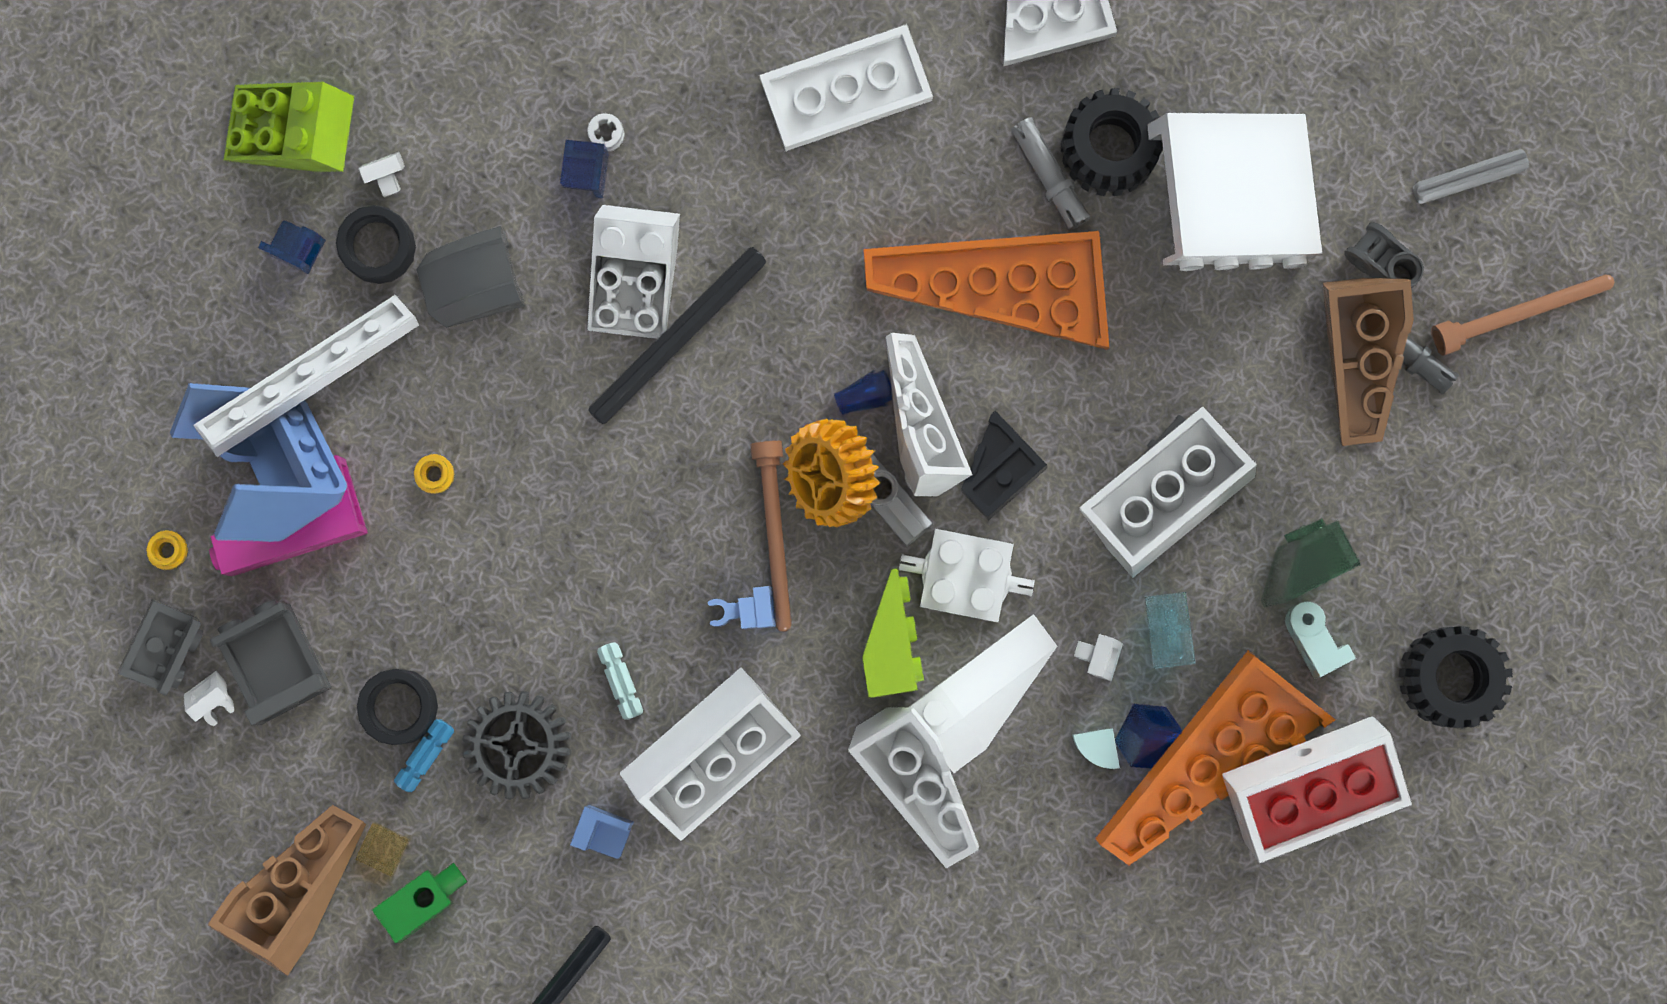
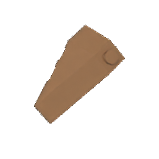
M1357 278L1323 283L1325 315L1341 445L1382 442L1394 398L1393 392L1397 376L1404 360L1405 345L1414 321L1411 280Z
M332 805L294 838V843L277 858L272 855L262 864L265 867L247 883L242 881L233 888L208 923V926L259 960L288 976L311 942L366 824L362 820Z

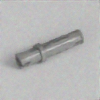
M1030 117L1017 123L1019 128L1013 126L1010 132L1015 136L1047 191L1045 197L1048 202H1054L1068 230L1078 228L1083 225L1082 221L1087 222L1091 216L1087 213L1074 191L1075 183L1072 179L1066 178L1034 124L1033 118Z

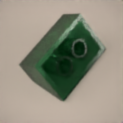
M1323 518L1284 535L1287 543L1277 547L1261 602L1264 608L1287 603L1361 565L1338 520L1325 524Z

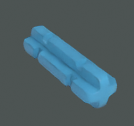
M436 719L427 731L429 735L427 737L423 736L406 761L407 767L401 769L395 777L394 783L406 792L415 790L421 781L420 775L426 774L443 749L441 747L442 743H447L454 733L452 726L445 721Z

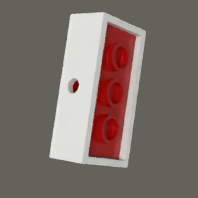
M1373 716L1222 774L1244 843L1259 863L1412 805L1391 734Z

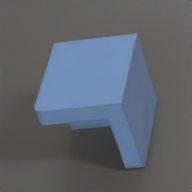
M591 805L585 806L570 845L584 851L592 849L618 859L622 855L634 821Z

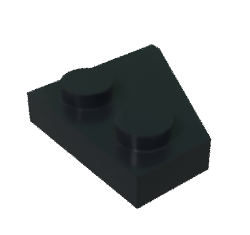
M996 410L989 418L987 430L974 455V462L970 469L972 475L964 480L961 488L962 493L988 521L1047 469V464Z

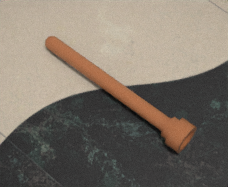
M1602 275L1464 324L1446 321L1434 325L1431 328V335L1438 353L1444 356L1460 350L1461 345L1466 343V339L1610 290L1614 286L1615 281L1610 275Z
M782 441L756 442L750 444L752 460H756V466L758 468L761 467L775 623L779 631L785 632L791 628V613L776 466L780 465V458L783 457Z

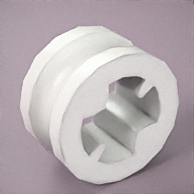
M603 113L598 114L590 121L588 136L594 147L600 151L609 152L614 151L622 144L624 130L618 118L612 114ZM602 124H608L610 129L612 126L616 127V130L611 133L612 140L605 142L603 137H600L599 140L596 138V135L601 132L600 126Z

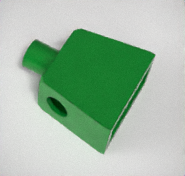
M452 863L435 877L431 871L427 870L377 905L372 911L395 943H402L454 903L449 896L468 881L455 863ZM428 888L434 895V901L423 908L419 905L417 897Z

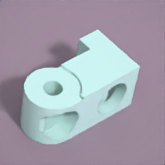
M1303 602L1288 610L1285 624L1315 679L1356 659L1348 644L1337 648L1325 627L1326 617L1321 607L1313 602Z

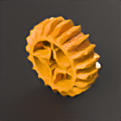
M822 419L806 424L800 428L796 435L791 436L792 444L785 448L789 458L782 464L788 469V475L784 478L791 485V491L788 495L796 497V509H805V518L815 520L817 526L840 527L856 522L859 518H862V515L871 510L870 503L878 498L873 488L880 484V481L874 477V471L879 466L874 465L871 459L875 451L868 450L865 447L867 437L857 436V427L847 426L845 420Z

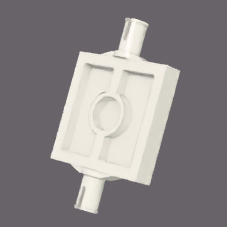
M935 529L932 547L925 559L902 554L901 561L916 565L900 563L899 571L922 574L924 588L920 607L993 622L999 621L1002 602L1008 592L1031 597L1033 589L1018 587V585L1034 587L1035 580L1011 576L1010 561L1014 544Z

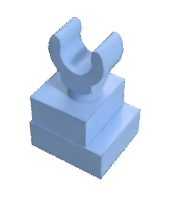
M754 587V597L738 598L737 603H728L722 599L708 601L709 606L720 605L724 609L723 618L710 621V625L721 627L732 619L740 618L741 629L776 627L772 587Z

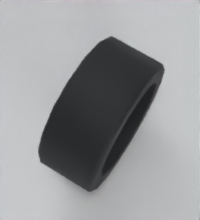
M376 205L361 207L349 214L340 225L336 238L338 256L345 267L363 281L376 284L391 282L403 275L412 264L416 250L414 234L403 218L387 207ZM375 222L385 223L392 227L399 241L398 252L392 261L380 267H370L361 263L356 257L353 247L355 236L359 230L367 224Z
M403 669L381 671L370 678L360 691L357 702L358 719L365 732L376 741L390 745L415 742L427 734L428 729L436 719L438 710L436 693L428 680L416 672ZM395 683L406 684L414 689L419 696L421 704L420 714L415 723L407 729L399 731L390 730L383 726L377 719L374 709L376 697L380 691L388 685Z

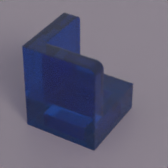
M565 140L560 179L561 186L569 189L592 191L596 198H603L609 157L605 144Z
M284 220L279 226L271 244L269 245L261 241L258 248L265 254L309 274L326 240L317 232L302 226L301 228Z
M1133 704L1115 738V743L1130 767L1152 769L1183 730L1167 707Z

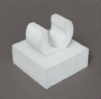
M399 152L364 164L358 168L364 183L377 179L384 197L401 190L394 172L400 171L405 167Z
M1099 634L1096 646L1078 641L1074 657L1090 662L1087 673L1112 681L1123 643L1114 638Z
M217 671L184 694L185 712L195 722L204 716L208 724L212 726L218 724L217 717L212 712V709L216 706L225 707L230 714L234 712L233 700L227 693V683Z

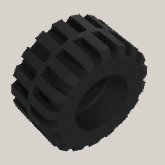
M1111 88L1107 95H1104L1103 90L1096 91L1091 99L1086 96L1080 101L1078 108L1073 109L1062 135L1061 152H1064L1062 162L1065 168L1069 167L1071 169L1069 176L1074 182L1079 178L1083 182L1081 188L1089 191L1090 187L1097 189L1096 195L1105 196L1107 191H1112L1113 196H1120L1126 189L1129 192L1137 189L1139 183H1144L1148 179L1163 151L1161 140H1149L1147 124L1160 117L1156 110L1152 112L1148 110L1150 102L1145 98L1140 103L1134 100L1136 93L1128 90L1126 96L1119 95L1120 88ZM1107 124L1123 128L1133 140V154L1121 161H1110L1102 158L1091 146L1089 136L1092 130Z
M1467 626L1430 630L1423 634V638L1415 639L1410 644L1412 650L1405 652L1401 659L1406 664L1405 668H1399L1398 676L1404 677L1405 685H1401L1400 690L1402 694L1408 695L1410 700L1406 703L1409 708L1417 710L1419 712L1417 716L1424 721L1433 722L1432 725L1440 727L1472 728L1479 726L1481 721L1493 719L1495 717L1493 712L1495 710H1502L1506 705V702L1502 700L1503 695H1510L1512 686L1506 685V677H1513L1512 668L1505 669L1504 662L1508 661L1509 658L1506 652H1498L1496 649L1500 644L1494 638L1487 639L1485 632L1479 629L1471 630ZM1450 653H1457L1463 656L1470 663L1474 673L1473 687L1470 693L1461 701L1449 700L1442 694L1437 685V668L1442 659Z

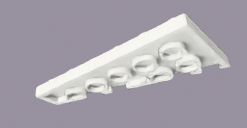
M1007 0L1003 66L1116 37L1117 29L1109 1Z

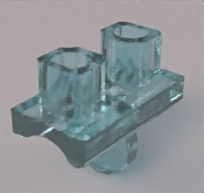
M1186 592L1144 597L1154 669L1196 664Z

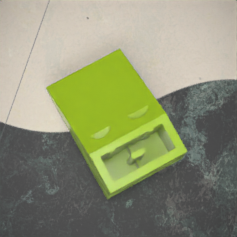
M325 82L235 85L224 160L313 172H343L354 96Z
M898 568L891 569L862 657L869 698L918 690L916 682L924 681L920 657L912 658L910 642H916L917 640L914 617L905 616L903 604L911 600L907 576L899 577Z

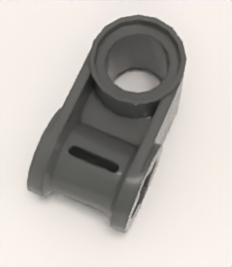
M1370 222L1366 227L1367 233L1354 247L1346 249L1344 252L1345 257L1356 268L1368 274L1371 278L1397 279L1394 275L1393 267L1402 266L1409 271L1412 289L1421 280L1424 273L1421 259L1401 244L1385 227L1376 222ZM1372 244H1375L1373 250L1370 253H1367L1369 247Z

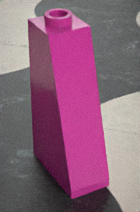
M338 455L334 456L347 483V489L338 505L282 541L216 540L213 534L210 536L213 547L209 549V553L215 569L220 570L221 575L233 577L368 534L346 459Z

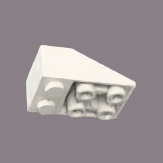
M608 205L601 206L594 217L588 331L658 339L667 330L678 246L680 214Z

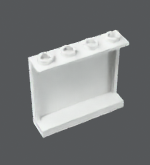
M1166 113L1147 124L1149 140H1162L1175 247V254L1163 259V265H1179L1180 271H1193L1204 268V264H1214L1215 270H1229L1239 267V264H1249V269L1255 270L1272 267L1273 263H1283V268L1293 269L1306 266L1307 259L1322 254L1305 114Z

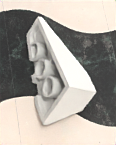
M890 333L886 336L899 457L905 472V481L914 496H939L970 477L972 472L915 335Z
M1034 614L908 707L914 708L937 736L948 766L953 773L987 749L1057 648L1056 643Z
M887 707L859 724L855 729L848 751L945 868L978 851L977 839L939 740L914 708Z

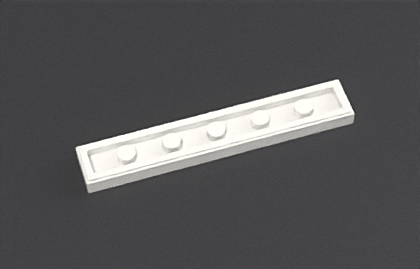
M394 295L193 426L216 457H218L419 326L415 316Z

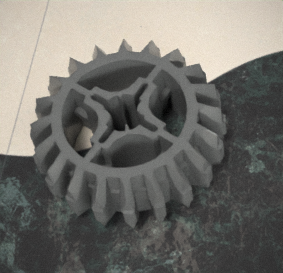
M521 691L517 703L512 692H505L503 697L504 705L501 704L497 697L489 698V704L492 712L483 706H479L476 709L477 714L483 719L482 722L474 719L468 720L467 725L477 731L475 735H463V742L474 743V750L464 751L463 758H476L477 763L470 765L467 770L470 774L479 770L483 771V774L477 780L479 786H484L490 780H493L490 794L497 795L502 787L505 786V798L511 800L514 798L516 788L518 787L521 798L528 799L531 794L530 785L538 794H542L545 792V786L541 779L544 778L552 785L557 783L558 779L551 771L552 768L558 771L566 770L567 765L557 760L558 755H571L570 748L560 747V741L571 739V733L563 732L558 734L557 728L563 726L566 723L565 717H560L552 721L550 717L556 712L557 707L551 704L542 711L541 707L544 703V697L537 695L531 705H529V692ZM516 711L515 719L511 721L510 729L505 735H488L492 725L500 717ZM528 714L533 716L543 726L548 743L534 740L530 736L529 722H527ZM518 733V735L522 736L520 741H525L526 745L534 746L536 749L529 748L518 751L515 756L512 754L514 749L509 750L508 745L499 744L498 741L507 742L514 740ZM486 747L498 750L503 754L505 769H507L506 776L492 765L488 758ZM531 754L546 755L542 766L534 774L527 778L519 779L520 769L523 768V763L527 756Z

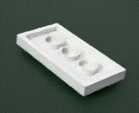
M907 24L760 75V80L785 151L933 100L932 92Z

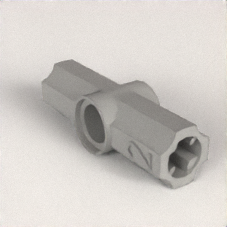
M872 455V463L879 466L874 471V477L879 481L888 482L892 487V493L886 499L873 500L870 503L871 507L875 509L907 547L920 538L933 523L898 484L895 476L887 471L878 459Z

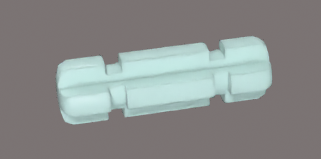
M612 642L598 648L597 653L601 663L606 665L607 669L604 671L615 700L619 699L620 704L617 706L622 718L629 720L641 715L643 708L639 698L634 696L636 690L626 663L621 662L620 658L623 655L619 645Z

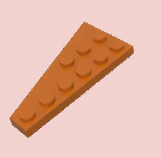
M1099 231L864 249L866 290L869 292L1106 350L1110 348Z
M1247 651L1095 839L1106 850L1127 865H1131L1168 839L1169 832L1187 819L1192 822L1203 814L1201 809L1215 799L1219 798L1222 801L1229 796L1222 776L1223 773L1288 749L1290 746L1293 747L1307 741L1305 739L1307 734L1320 725L1324 728L1336 719L1251 652Z

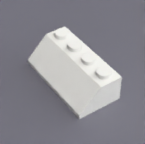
M1201 407L1079 508L1105 547L1134 578L1253 480L1257 464L1208 411Z
M741 667L622 770L620 775L636 799L681 841L796 741L801 734Z

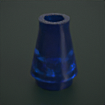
M872 370L842 391L834 393L841 414L845 415L850 412L887 407L888 402L893 400L891 381L886 371L882 370L876 373L875 370Z

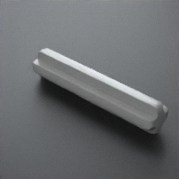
M1518 149L1419 181L1413 186V193L1417 202L1424 204L1523 172L1529 167V161L1525 151Z

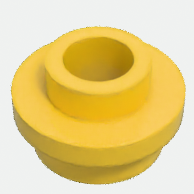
M430 454L421 458L416 464L414 479L418 487L423 491L431 494L442 493L451 486L454 480V468L447 458L438 454ZM433 467H438L441 470L440 479L434 482L430 481L428 478L429 470Z
M169 530L160 531L153 535L147 545L149 561L156 568L162 570H172L179 567L185 561L188 553L185 539L180 534ZM171 543L174 547V553L166 558L162 554V548L165 544Z

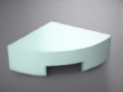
M1113 728L1072 735L1077 749L1088 761L1103 768H1120Z

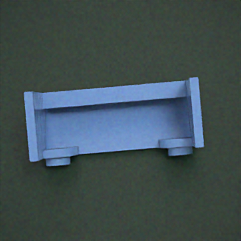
M189 383L171 428V437L202 439L193 425L250 388ZM305 400L220 455L221 458L229 462H250L260 485L234 484L214 536L216 540L282 541L341 502L347 489V483Z

